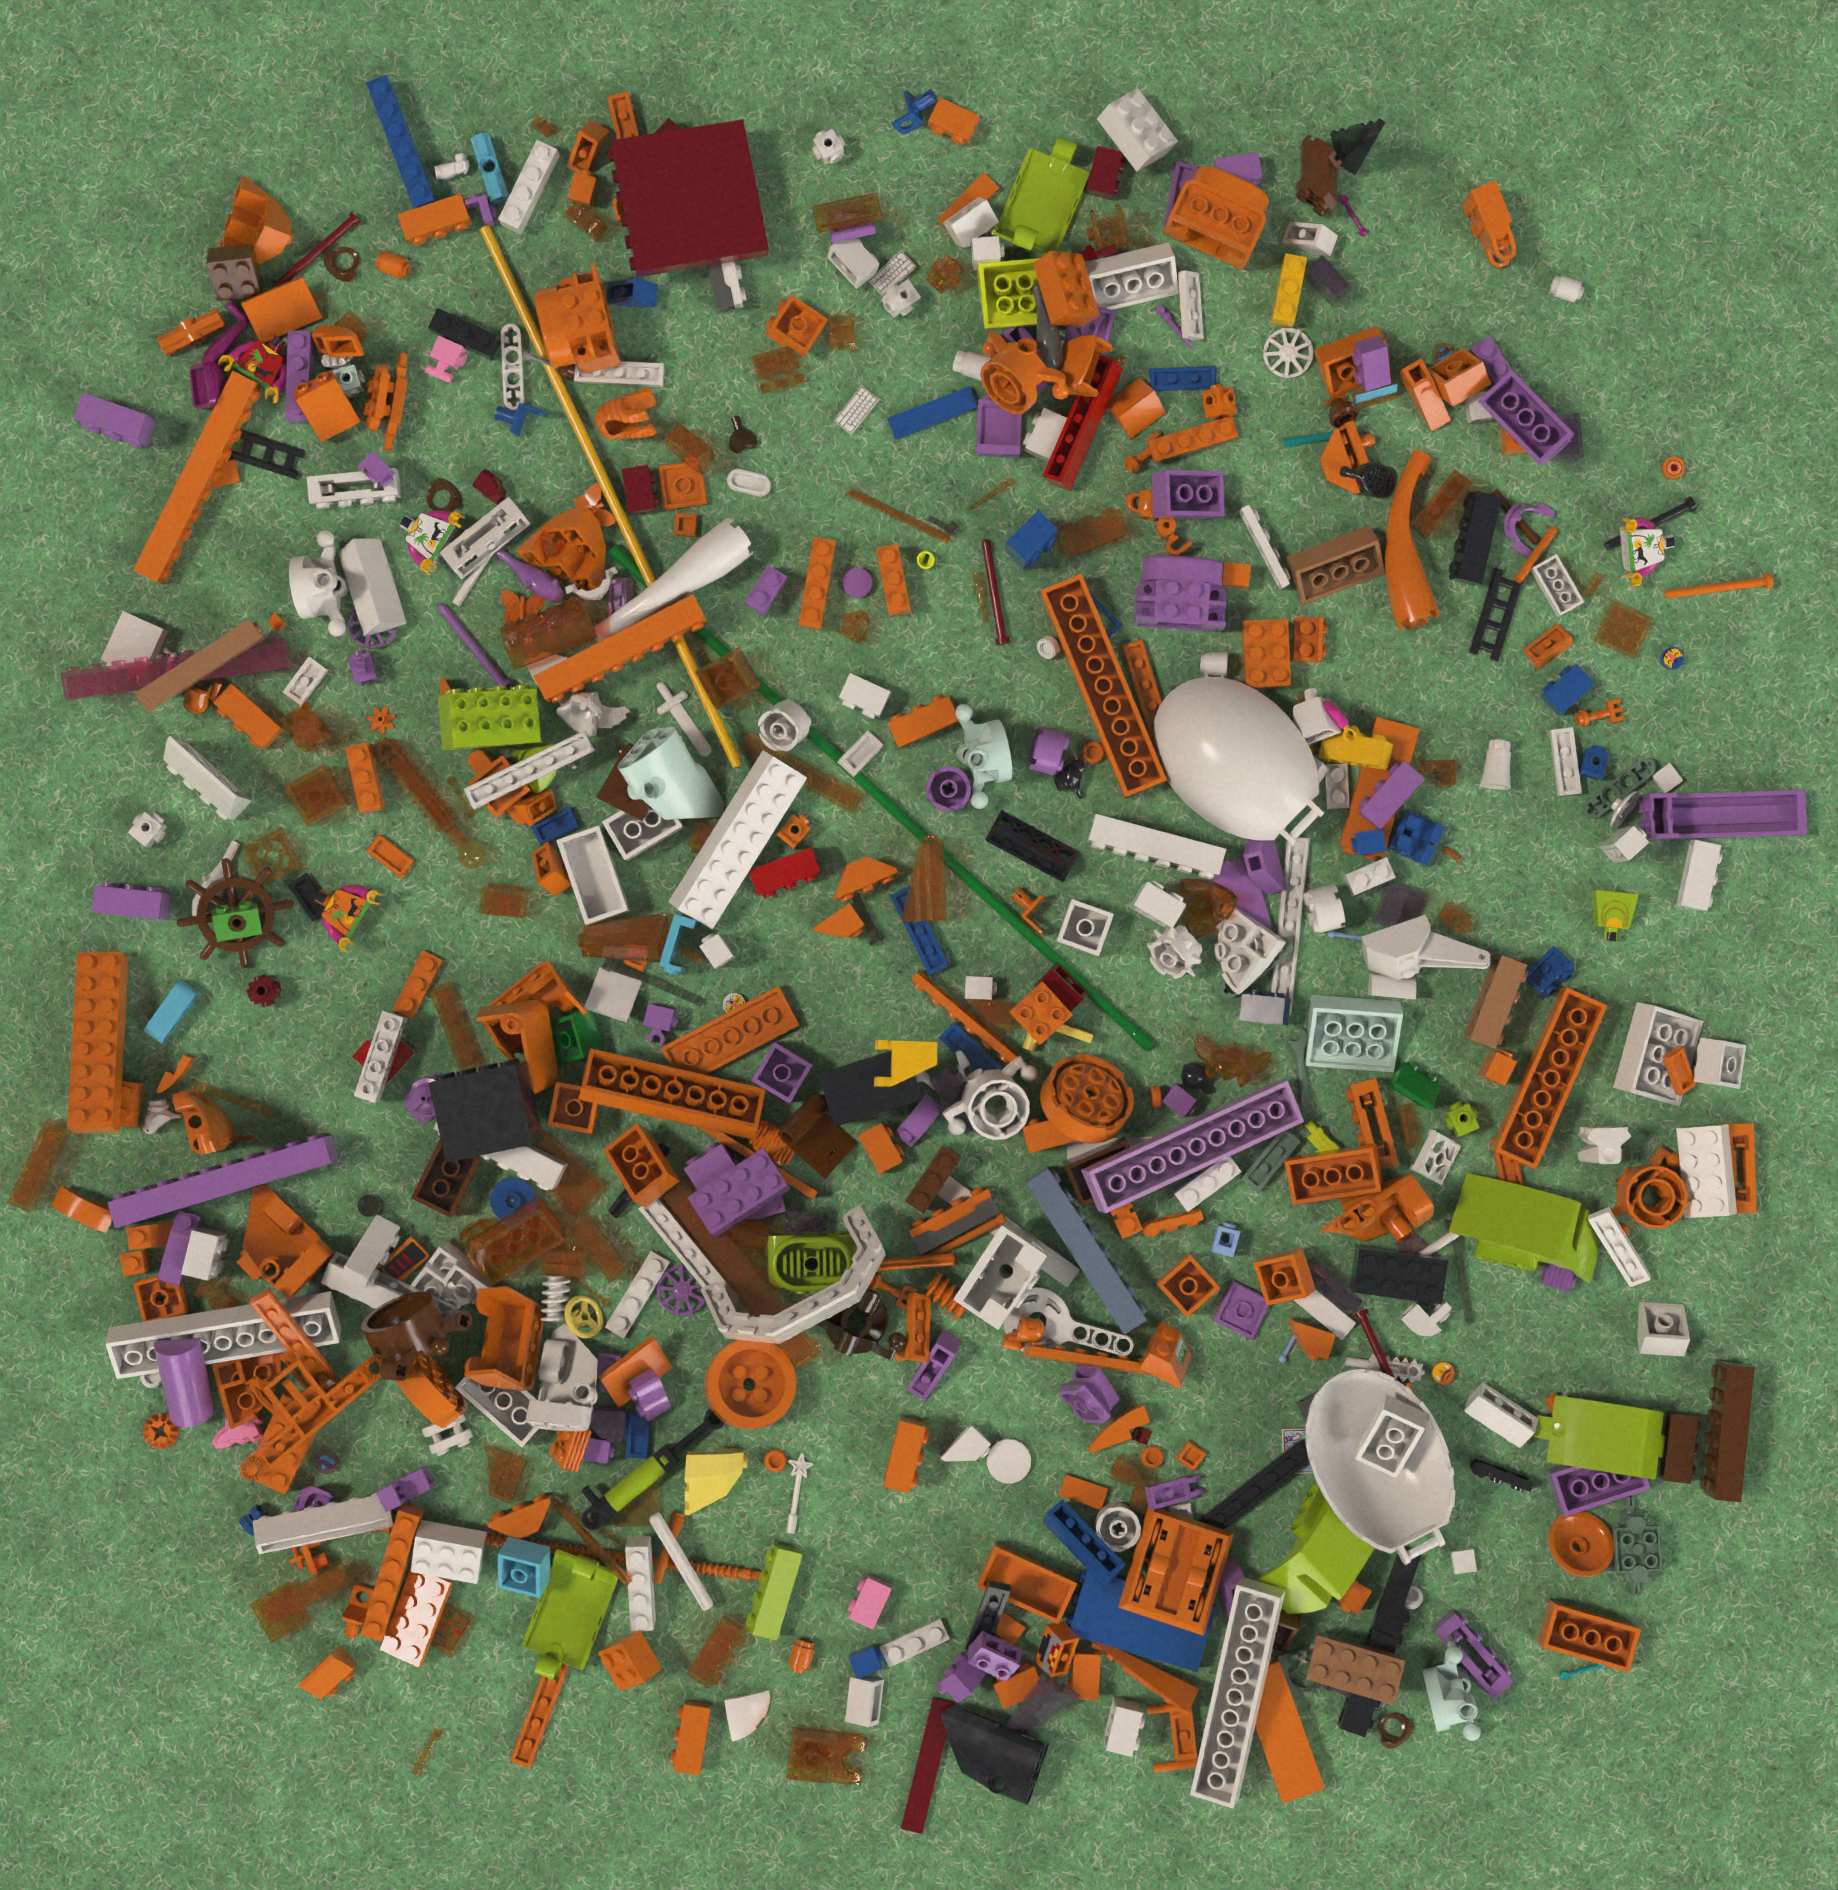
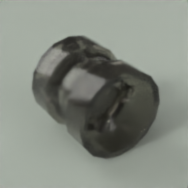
M364 1195L358 1201V1211L363 1216L374 1217L376 1214L382 1213L384 1202L378 1195Z

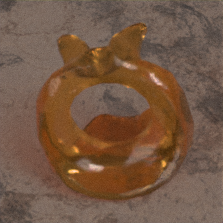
M858 610L854 613H843L844 624L840 628L839 634L845 635L852 643H862L865 641L870 624L868 613L863 610Z

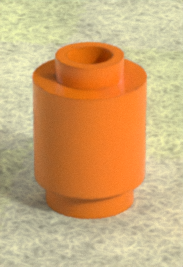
M381 251L375 264L381 273L400 280L404 276H408L411 268L408 258L389 251Z
M797 1638V1642L793 1644L788 1665L792 1666V1671L804 1674V1670L809 1671L815 1652L813 1648L815 1643Z

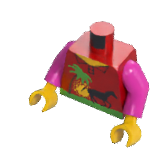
M277 335L273 336L268 345L260 340L247 342L238 346L228 355L221 356L218 365L222 362L228 363L224 371L228 372L234 363L233 367L266 389L265 399L269 395H274L273 403H277L279 394L286 386L287 358L279 353L286 342Z

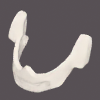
M616 567L605 570L606 579L602 580L600 587L594 590H578L574 583L565 587L566 593H576L585 600H600L609 590L612 576L617 574L618 571Z
M957 1051L955 1053L959 1063L957 1066L958 1074L948 1073L946 1078L938 1079L923 1071L915 1076L918 1082H925L933 1090H947L960 1086L966 1081L965 1068L970 1066V1063L962 1051Z

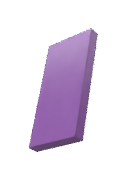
M1244 857L1223 862L1220 874L1212 879L1221 912L1226 902H1229L1273 932L1262 889L1249 877Z

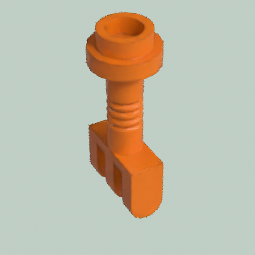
M1158 430L1146 441L1148 442L1160 437L1161 432ZM1149 447L1135 457L1131 455L1126 457L1124 466L1130 473L1139 471V464L1151 456Z
M1621 698L1606 701V709L1588 713L1585 709L1579 710L1578 713H1575L1576 724L1587 727L1589 726V721L1606 717L1609 718L1610 724L1626 720L1624 715L1616 717V713L1624 711L1623 707L1614 708V705L1622 703Z
M874 1275L869 1284L870 1290L875 1291L878 1288L897 1297L895 1305L907 1310V1303H903L904 1299L907 1300L908 1291L918 1293L919 1290L905 1283L902 1289H899L882 1281V1275Z

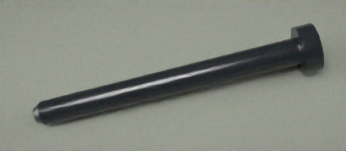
M1689 496L1684 499L1685 503L1649 521L1653 522L1656 527L1687 511L1691 513L1696 511V503ZM1620 535L1604 543L1605 549L1610 550L1620 545Z

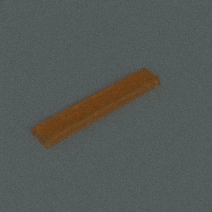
M746 732L737 748V752L756 761L764 750L807 777L802 787L852 814L855 813L864 796L863 793L782 750L774 751L768 748L760 738Z

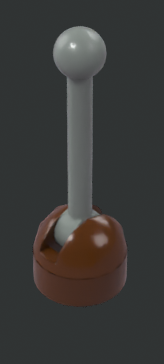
M524 351L522 354L525 360L532 359L552 367L550 361L531 355L529 351ZM575 364L557 368L559 375L570 380L575 371Z

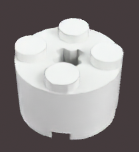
M789 699L775 704L760 717L758 722L761 740L768 748L774 751L791 750L807 736L811 725V719L803 708Z
M1335 884L1310 889L1303 893L1305 905L1308 906L1311 912L1307 914L1314 933H1322L1345 927L1342 902L1334 894L1338 892Z
M1114 1502L1106 1504L1098 1512L1095 1519L1096 1534L1114 1552L1125 1551L1134 1546L1139 1540L1141 1526L1138 1516L1130 1506L1124 1503ZM1121 1523V1526L1123 1528H1118V1530L1115 1531L1113 1525Z

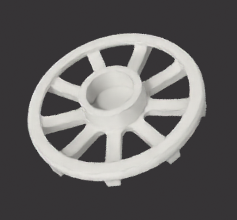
M1282 328L1274 332L1267 339L1264 345L1263 357L1265 364L1275 375L1283 378H1293L1304 373L1310 366L1313 359V347L1311 340L1300 330ZM1286 333L1295 334L1291 343H1288ZM1281 334L1284 344H1279L1273 338ZM1298 336H1300L1306 343L1296 347L1295 342ZM1269 343L1279 348V351L1267 352ZM1308 346L1309 356L1298 353L1300 349ZM1269 356L1280 357L1273 366L1268 361ZM1296 358L1308 360L1304 368H1301ZM1283 361L1285 362L1284 374L1275 370ZM1290 362L1295 365L1298 372L1288 374Z

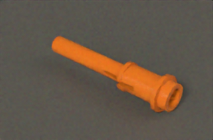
M672 1511L671 1515L668 1516L670 1518L668 1527L677 1541L682 1523L686 1520H684L685 1515ZM663 1546L652 1581L658 1584L662 1582L670 1557L665 1546Z

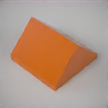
M1138 378L1111 398L1107 405L1108 411L1130 440L1166 413L1155 391L1141 378Z

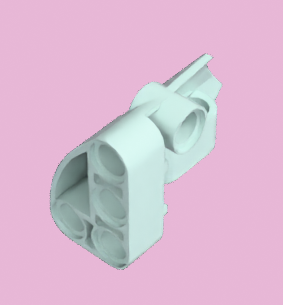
M674 727L655 728L647 731L618 764V769L628 784L627 790L630 798L634 800L642 799L664 820L721 817L724 813L725 802L704 767L695 763Z

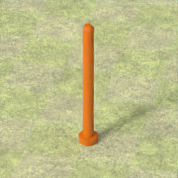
M1765 573L1760 578L1670 589L1664 592V597L1669 599L1760 586L1770 589L1773 588V577L1771 573Z
M1000 1211L997 1217L920 1256L944 1254L1002 1225L1007 1219L1004 1213Z

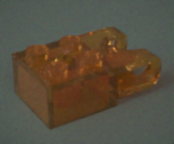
M791 1727L786 1779L827 1784L833 1782L859 1785L863 1782L864 1775L859 1767L848 1765L845 1760L851 1753L865 1751L868 1746V1738L865 1735Z

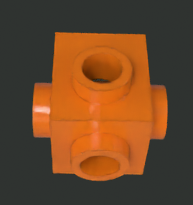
M1215 384L1210 386V390L1202 392L1206 419H1222L1237 414L1233 387H1223V384Z

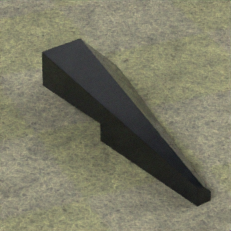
M1378 118L1375 123L1371 120L1366 125L1359 123L1348 126L1346 130L1340 128L1338 132L1335 130L1331 132L1333 149L1337 154L1335 158L1336 161L1339 158L1341 159L1342 168L1356 175L1386 123L1385 121Z

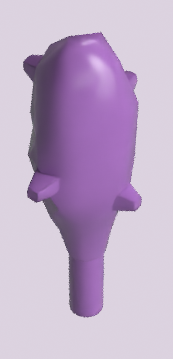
M502 548L494 553L509 565L526 589L528 588L540 598L554 603L565 599L558 580L552 578L549 573L513 558Z

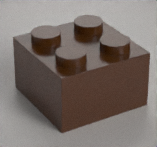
M253 243L208 248L206 264L217 301L250 298L262 293L263 279Z

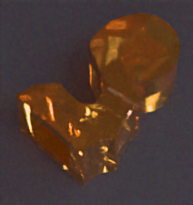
M575 201L571 203L563 214V217L577 229H584L588 237L595 243L608 227L605 221L598 215L592 214L589 209L586 210Z
M213 1278L204 1280L193 1293L194 1296L200 1299L206 1297L213 1310L231 1308L239 1303L232 1295L225 1291L224 1287L218 1285L217 1281Z

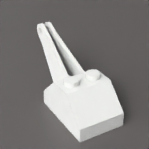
M1426 915L1362 936L1363 956L1368 969L1396 980L1413 977L1419 973L1421 967L1486 969L1490 965V954L1488 951L1431 932L1430 923Z

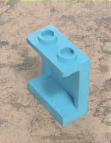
M674 914L659 966L664 967V972L678 975V972H684V967L673 964L683 927L686 926L697 930L699 921Z

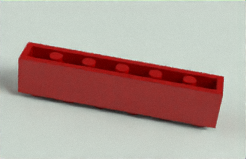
M1099 356L1090 386L1098 390L1097 397L1077 395L1042 475L1051 485L1071 491L1123 371V368L1114 359Z

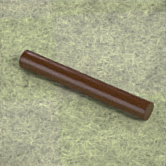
M1495 489L1491 495L1502 497L1500 507L1507 514L1512 505L1498 489ZM1523 518L1516 522L1517 527L1532 544H1535L1540 539Z

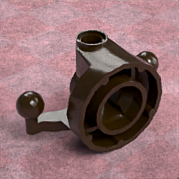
M868 1288L859 1302L816 1324L826 1329V1333L834 1344L833 1348L850 1357L852 1354L872 1351L892 1361L897 1350L902 1349L906 1345V1337L900 1332H894L890 1335L888 1340L889 1350L878 1344L885 1334L888 1324L887 1307L880 1295ZM854 1307L869 1313L866 1317V1327L859 1330L858 1334L845 1328V1326L847 1327L848 1316L855 1311Z

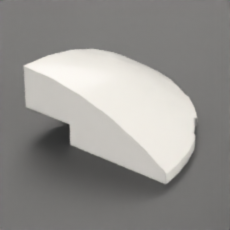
M1226 902L1216 926L1219 933L1218 942L1214 944L1216 960L1221 964L1224 972L1222 976L1226 983L1236 994H1241L1270 965L1286 941L1239 908Z
M446 1239L442 1241L410 1284L419 1290L429 1292L432 1296L458 1307V1309L462 1305L471 1302L475 1304L478 1289L492 1288L478 1267Z

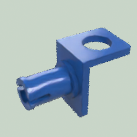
M928 89L917 98L908 90L904 91L909 112L892 122V126L901 134H907L924 123L922 110L937 102V96L932 89ZM905 121H912V124L907 127L900 126Z
M519 403L517 411L498 406L496 411H499L501 414L495 412V420L512 424L510 432L518 437L527 412L545 418L548 417L545 411Z

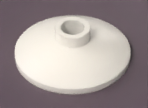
M1634 791L1623 800L1620 798L1615 800L1611 807L1614 810L1610 822L1612 829L1620 826L1626 816L1634 809L1637 800H1639L1640 792Z

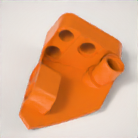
M196 1088L173 1093L175 1110L177 1113L182 1112L184 1116L187 1137L189 1138L190 1147L195 1153L203 1155L224 1150L235 1143L236 1135L233 1126L224 1110L213 1099ZM196 1115L202 1120L199 1128L193 1124V1118Z
M1409 1173L1375 1196L1363 1200L1327 1223L1319 1232L1321 1234L1326 1232L1341 1233L1362 1242L1391 1233L1398 1243L1414 1232L1409 1223L1416 1229L1433 1218L1434 1206L1414 1176Z
M268 1185L255 1186L252 1189L243 1248L259 1269L261 1277L266 1279L289 1300L332 1259L336 1251L304 1222V1219L295 1213L296 1211L285 1201L283 1202L279 1195ZM270 1263L276 1267V1273L273 1276H269L265 1272L266 1266Z

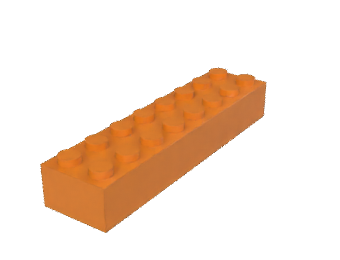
M77 952L67 1128L73 1133H120L128 957L123 952Z
M1568 987L1560 988L1490 1151L1527 1168L1537 1169L1608 1005Z
M590 1048L578 1100L754 1139L759 1126L765 1089Z

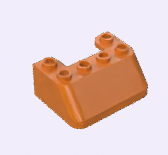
M508 1286L478 1289L475 1306L479 1313L488 1317L481 1358L477 1356L468 1358L465 1364L464 1376L484 1386L517 1391L531 1390L535 1384L544 1321L541 1318L545 1317V1314L541 1312L543 1307Z

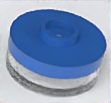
M516 1175L507 1176L499 1180L490 1196V1205L494 1214L506 1222L524 1220L531 1214L536 1202V1193L533 1185L528 1180H524Z

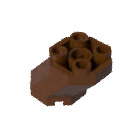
M1308 134L1300 145V180L1295 186L1298 191L1295 196L1303 203H1310L1313 206V211L1323 217L1325 214L1330 215L1337 206V170L1340 168L1342 161L1340 158L1338 161L1335 160L1336 152L1319 138H1315L1312 141L1310 140L1312 136Z

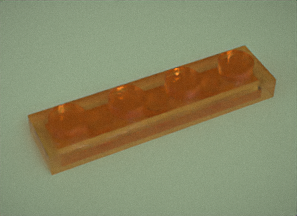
M451 982L428 989L459 1071L482 1065Z

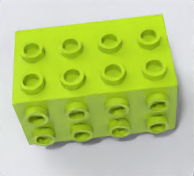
M517 685L516 687H510V690H508L507 686H497L486 691L485 687L468 689L466 693H464L463 689H450L449 691H444V695L438 696L442 750L530 745L541 742L537 688L529 689V685Z

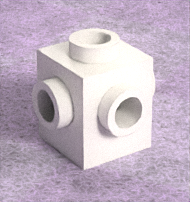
M825 129L816 134V138L813 139L814 147L812 150L817 160L821 159L824 165L839 161L844 155L843 146H845L840 133L836 135L833 129L829 131ZM832 142V145L830 147L825 146L826 144Z
M907 279L900 285L894 283L885 290L887 294L881 300L886 311L895 318L899 314L905 316L914 309L912 305L921 296L909 279Z
M144 812L136 816L132 822L134 825L128 833L145 847L151 848L155 842L158 843L163 839L167 826L162 823L164 819L157 813Z

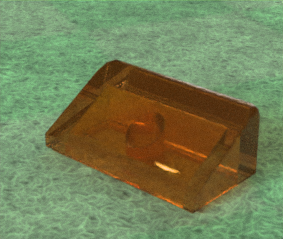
M1414 1103L1398 1104L1404 1148L1413 1149L1419 1147L1420 1140Z

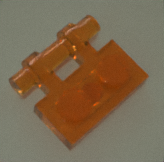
M789 346L751 356L757 378L767 377L768 383L760 385L762 394L771 392V394L776 393L778 389L789 386L790 388L797 387L796 384L805 382L803 374L793 375L792 370L801 367L796 351ZM786 372L787 378L774 381L773 375Z

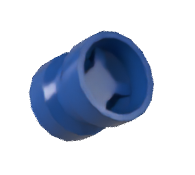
M255 1504L250 1509L248 1515H244L239 1520L243 1529L252 1536H254L253 1520H258L263 1516L260 1513L263 1508L258 1504Z

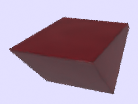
M1136 1427L1134 1428L1132 1439L1147 1445L1152 1431Z

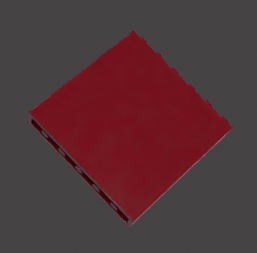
M743 119L611 140V148H607L609 162H614L615 170H611L614 184L618 183L619 192H616L618 206L622 205L623 208L620 219L622 228H627L628 235L624 236L626 249H631L632 257H629L630 270L635 271L636 278L768 256L769 246Z

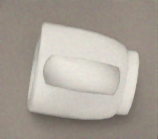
M1209 652L1201 655L1200 672H1203L1205 677L1210 675L1225 678L1227 676V652Z

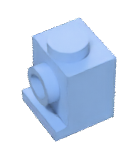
M1223 1222L1222 1226H1216L1210 1247L1211 1252L1234 1257L1240 1231L1235 1230L1236 1225ZM1223 1234H1227L1229 1236V1240L1227 1242L1221 1241V1236Z

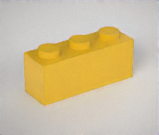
M1285 253L1270 324L1287 328L1293 327L1307 257Z
M1341 730V733L1321 741L1318 758L1326 762L1388 770L1393 744L1386 741L1384 736L1373 735L1372 738L1366 737V734L1360 733L1356 737L1352 733L1353 739L1345 740L1343 737L1344 731Z

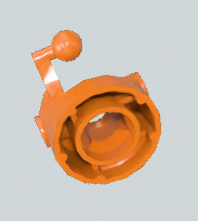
M993 331L988 332V339L983 344L982 350L991 359L982 366L980 375L986 393L996 405L1011 414H1023L1036 403L1038 396L1036 386L1042 381L1056 382L1052 388L1053 396L1056 399L1062 400L1068 397L1070 389L1065 383V374L1045 366L1037 355V344L1033 339L1023 338L1018 342L1006 343L997 333Z
M1660 1146L1648 1164L1635 1166L1631 1169L1627 1167L1622 1171L1624 1172L1623 1175L1615 1180L1617 1184V1203L1611 1209L1615 1218L1622 1212H1626L1634 1222L1644 1227L1661 1229L1673 1225L1682 1217L1687 1207L1688 1193L1684 1181L1676 1172L1672 1171L1680 1169L1679 1153H1670L1663 1146ZM1663 1158L1666 1159L1667 1166L1670 1169L1659 1166ZM1645 1186L1654 1188L1657 1196L1662 1197L1654 1207L1646 1206L1642 1201L1641 1194ZM1618 1222L1626 1236H1628V1226L1623 1222Z

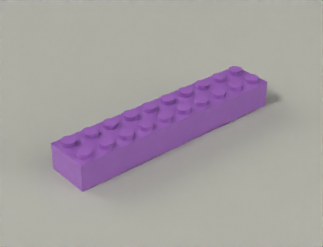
M325 1133L307 1137L308 1142L306 1143L301 1139L285 1144L286 1149L278 1146L264 1150L265 1155L263 1156L261 1152L242 1157L243 1162L235 1159L221 1163L222 1168L220 1169L218 1165L199 1170L200 1175H197V1171L178 1176L179 1181L172 1178L156 1183L157 1188L152 1184L135 1189L136 1194H133V1191L115 1195L113 1196V1201L107 1202L114 1227L125 1226L337 1162L339 1158L332 1135L325 1136Z

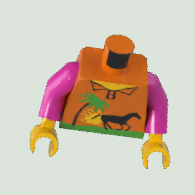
M344 885L341 889L337 888L333 896L322 889L318 893L314 901L326 907L321 915L323 917L322 924L328 935L344 952L349 953L346 950L348 943L355 946L350 937L369 905L380 904L375 901V896H383L381 892L371 890L362 885Z

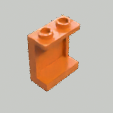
M332 370L318 374L315 379L303 382L293 390L296 402L321 442L361 422L356 409L351 405Z

